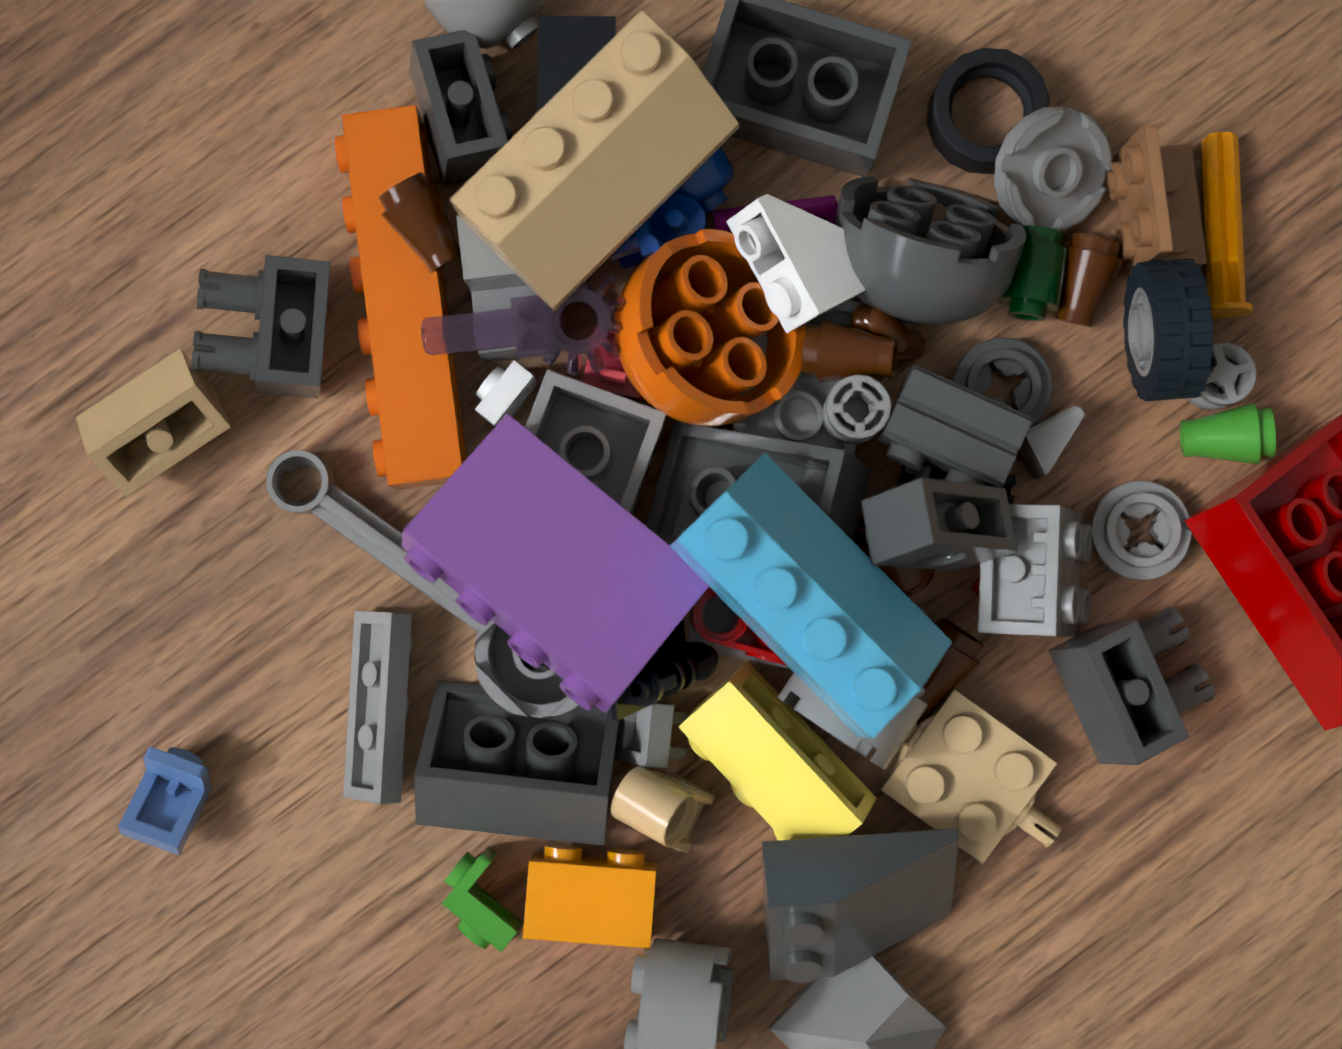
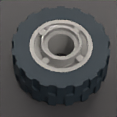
M1191 258L1138 262L1136 266L1132 267L1131 275L1127 280L1123 316L1124 345L1132 385L1136 389L1138 397L1146 402L1198 398L1201 396L1200 392H1204L1206 389V382L1211 372V358L1213 357L1212 307L1205 277L1202 276L1198 263H1194V260Z

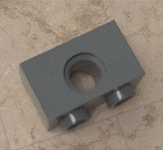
M919 478L861 501L866 526V540L870 549L872 565L960 571L1018 551L1005 488Z

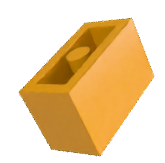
M545 845L544 854L533 853L528 865L523 939L650 949L657 863L645 862V852L629 849H609L607 851V859L582 857L583 848L579 846Z

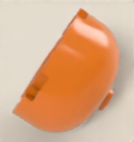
M700 229L695 234L675 238L644 259L631 273L622 288L617 302L614 322L615 343L620 362L630 382L640 395L654 408L673 419L691 425L707 427L723 426L747 419L784 397L796 382L802 369V348L806 324L786 334L778 317L770 310L766 302L765 293L747 259L737 249L733 233L716 229ZM767 331V347L764 355L762 349L752 340ZM754 386V388H753L752 390H750L749 392H747V393H745V394L739 396V394H741L742 392H744V391H746V390H748V389H750L751 387Z

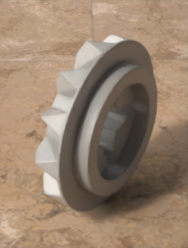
M1134 481L1119 485L1099 500L1094 517L1089 523L1092 526L1093 550L1106 564L1107 570L1127 577L1130 580H1149L1161 577L1172 571L1182 561L1188 551L1191 530L1185 523V520L1189 518V514L1178 496L1160 484L1149 481ZM1155 511L1154 515L1150 518L1151 523L1147 531L1154 537L1153 541L1160 547L1158 548L1155 544L1150 545L1142 541L1124 550L1123 548L1128 543L1127 538L1131 531L1125 525L1126 521L1119 516L1128 517L1136 521Z

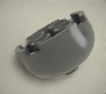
M874 176L856 178L843 186L833 224L844 229L849 260L856 276L866 289L857 297L866 304L899 318L904 323L954 324L975 318L988 311L1008 290L1026 241V232L1022 225L1011 224L1009 228L997 220L998 206L955 188L913 178L908 179L909 186L878 187L879 180ZM936 202L945 206L947 210L944 220L931 223Z

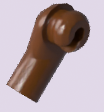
M868 304L858 305L853 310L851 315L852 328L898 340V360H916L924 353L926 345L923 335L918 331L907 329L901 319Z

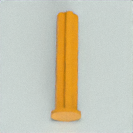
M1214 132L1207 134L1206 138L1201 142L1205 246L1208 263L1206 264L1207 291L1211 301L1212 318L1223 319L1249 315L1253 313V304L1246 302L1239 138L1234 132Z

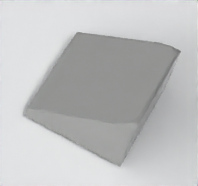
M1075 405L1028 429L1018 452L1034 480L1046 476L1056 463L1085 416L1081 406L1077 408Z

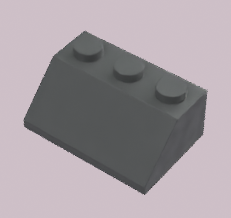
M437 681L414 775L416 825L604 846L612 792L619 720L612 719L611 707L605 713L596 706L589 711L579 705L571 711L548 718L526 717L513 714L499 706L491 699L481 685Z

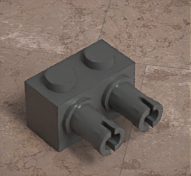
M266 255L264 271L259 270L258 276L207 271V269H200L197 309L204 310V308L255 313V320H260L259 332H253V338L195 331L192 371L198 372L203 370L250 375V381L255 382L256 393L318 399L321 387L330 262Z
M1166 607L1155 616L1139 624L1137 620L1098 624L1048 650L1099 764L1140 765L1187 739L1189 735L1180 715L1203 702L1212 700L1215 696L1213 684H1207L1199 688L1198 685L1210 679L1205 669L1198 664L1193 663L1166 680L1161 675L1154 658L1176 646L1187 643L1190 638L1187 627H1182L1175 632L1171 629L1184 622L1181 614L1172 607Z

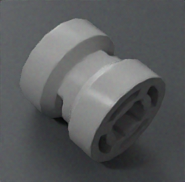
M853 375L842 379L833 387L823 404L822 418L826 430L834 439L843 444L858 445L868 442L883 429L890 417L891 402L888 392L880 382L869 376Z

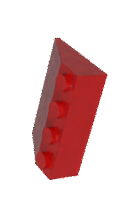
M1341 414L1220 493L1185 520V523L1324 731L1342 726Z

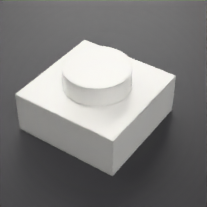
M513 361L506 371L498 366L479 387L476 396L482 401L475 410L495 427L506 414L513 417L536 388L538 382L534 375L516 361Z

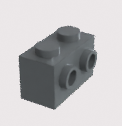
M465 30L413 40L409 72L442 184L471 179L513 137L508 116L505 111L499 112L493 91L496 90V79L491 59L488 54H481L476 35Z

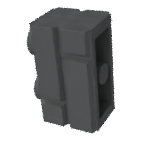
M914 364L903 380L890 410V417L880 431L877 441L890 446L886 456L909 468L922 470L926 462L948 472L945 481L1002 488L1015 461L1016 454L1032 423V417Z

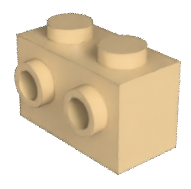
M181 348L76 417L87 457L125 497L231 427L216 390L200 371H192V361Z

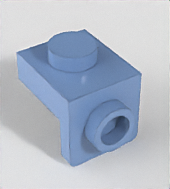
M149 747L143 757L146 772L118 828L121 835L180 856L212 790L209 772L203 766V761L189 751L170 747L167 752Z

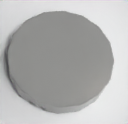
M1065 106L1042 107L1023 117L1006 135L995 161L994 187L1002 209L1014 222L1021 225L1047 227L1061 232L1083 222L1101 202L1106 188L1102 187L1106 171L1111 172L1113 156L1106 132L1095 118Z

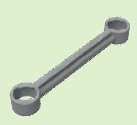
M292 450L280 455L273 461L267 473L266 486L275 504L284 510L297 514H314L478 632L480 623L464 612L456 602V598L460 594L440 578L435 583H431L415 572L404 559L407 551L402 547L403 532L337 486L333 470L325 460L307 451ZM300 466L317 468L322 481L318 496L310 502H300L295 499L288 502L281 491V478L284 471L286 470L291 473Z

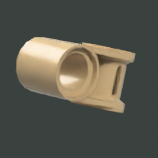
M639 766L629 771L618 786L612 800L611 814L615 819L665 847L689 853L693 845L689 837L704 806L712 805L716 795L669 771L661 773Z

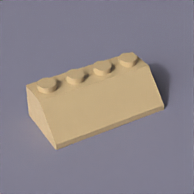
M641 10L450 201L463 223L555 311L739 129V123L690 55Z

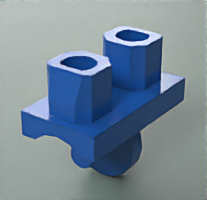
M682 194L671 195L609 258L611 260L619 259L621 266L625 269L637 266L665 243L684 235L695 234L700 229H706V213L702 206L692 197Z

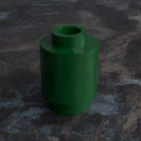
M1023 226L1026 232V241L1008 290L998 302L1009 307L1008 316L1025 321H1044L1046 312H1056L1060 309L1068 259V249L1064 247L1066 235L1052 228Z

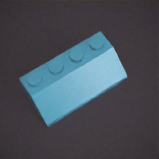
M766 453L670 546L857 737L873 739L922 689L952 644V641L877 565H872V560Z

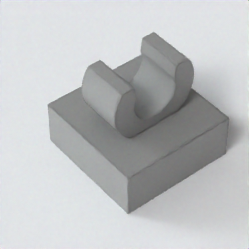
M657 702L620 719L615 760L643 767L668 768L669 759L677 760L686 756L687 749L672 746L670 741L672 725L676 723L681 724L689 715L684 712L674 711V705Z

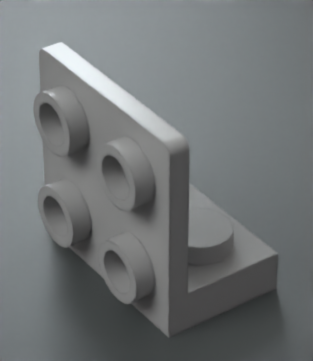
M1009 504L1018 551L980 563L978 633L1076 637L1080 634V624L1087 625L1090 619L1089 587H1081L1082 562H1090L1092 557V526L1090 524H1083V513L1061 505Z

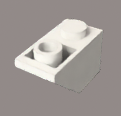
M769 194L757 198L726 221L734 235L737 249L747 259L765 293L766 302L770 310L778 317L786 334L844 304L866 290L856 276L849 260L844 229Z

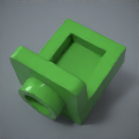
M487 847L477 859L467 851L444 880L453 890L442 904L461 919L457 927L470 941L483 949H487L491 944L502 952L516 935L523 921L475 883L496 857L497 853L490 847Z

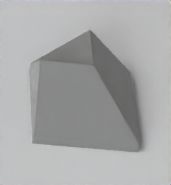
M874 955L834 977H823L812 981L769 1026V1029L789 1049H934L945 1031L946 1025Z

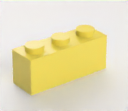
M747 660L707 696L680 724L679 728L687 736L693 751L702 759L711 761L730 782L736 797L743 804L754 808L773 828L778 841L848 836L863 824L877 798L795 710L777 698L779 693Z

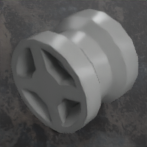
M1214 344L1213 357L1211 358L1212 369L1210 377L1206 382V389L1204 392H1200L1201 396L1198 398H1187V400L1196 407L1205 410H1217L1244 399L1253 389L1256 380V367L1250 354L1235 344ZM1209 383H1214L1216 386H1220V388L1213 387Z

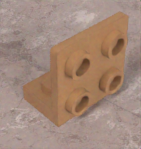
M1157 125L1142 126L1115 154L1113 162H1111V172L1107 171V187L1110 198L1112 200L1118 199L1121 223L1116 225L1114 235L1115 241L1121 243L1118 258L1126 260L1128 277L1131 275L1132 267L1136 266L1138 262L1191 258L1194 260V263H1198L1200 268L1208 263L1192 143L1160 147Z

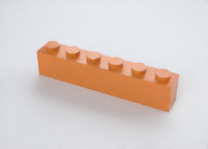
M416 105L342 114L344 135L335 136V152L340 172L349 173L351 196H344L342 198V208L347 232L349 234L356 233L359 256L350 257V273L355 293H364L367 317L358 318L357 327L363 355H372L374 378L365 380V393L370 415H379L382 439L373 441V457L378 477L387 476L388 486L396 490L445 484L467 459V450L444 270L442 267L435 272H429L422 259L381 216L386 210L379 200V196L388 189L420 172H423L428 183L432 184L425 123Z

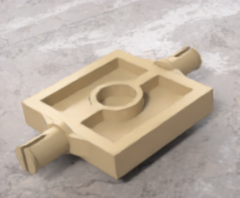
M955 688L944 697L934 712L921 719L918 723L916 722L901 746L897 763L880 784L881 791L935 830L957 828L958 846L982 864L1003 836L1014 830L1017 826L1041 842L1046 848L1054 840L1035 824H1039L1055 837H1058L1062 829L1060 824L1055 823L1032 806L1037 790L1057 765V762Z

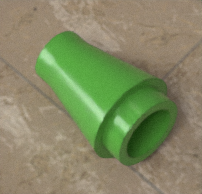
M1251 403L1193 420H1181L1180 445L1182 456H1196L1257 465L1260 462V458L1274 457L1276 452V427L1272 409H1257L1256 404Z

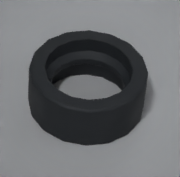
M981 48L961 55L944 70L928 102L927 127L934 147L950 164L969 173L994 174L995 161L1002 144L994 147L979 146L965 139L956 129L952 118V101L957 91L970 80L979 77L995 78L1009 85L1020 97L1023 105V117L1042 107H1049L1050 97L1043 77L1027 59L1007 49Z

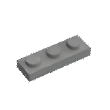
M354 611L344 798L377 804L401 803L402 781L405 775V725L409 711L407 696L409 657L413 647L411 635L412 614Z

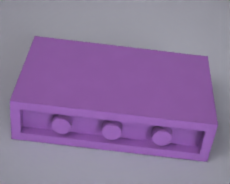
M509 414L503 417L403 530L402 547L407 551L404 559L415 572L431 583H435L438 578L443 580L460 594L456 598V602L464 612L485 626L490 620L511 636L507 643L521 659L535 668H539L542 663L548 666L563 679L559 685L562 691L576 704L589 711L594 706L605 713L610 709L709 587L670 545Z

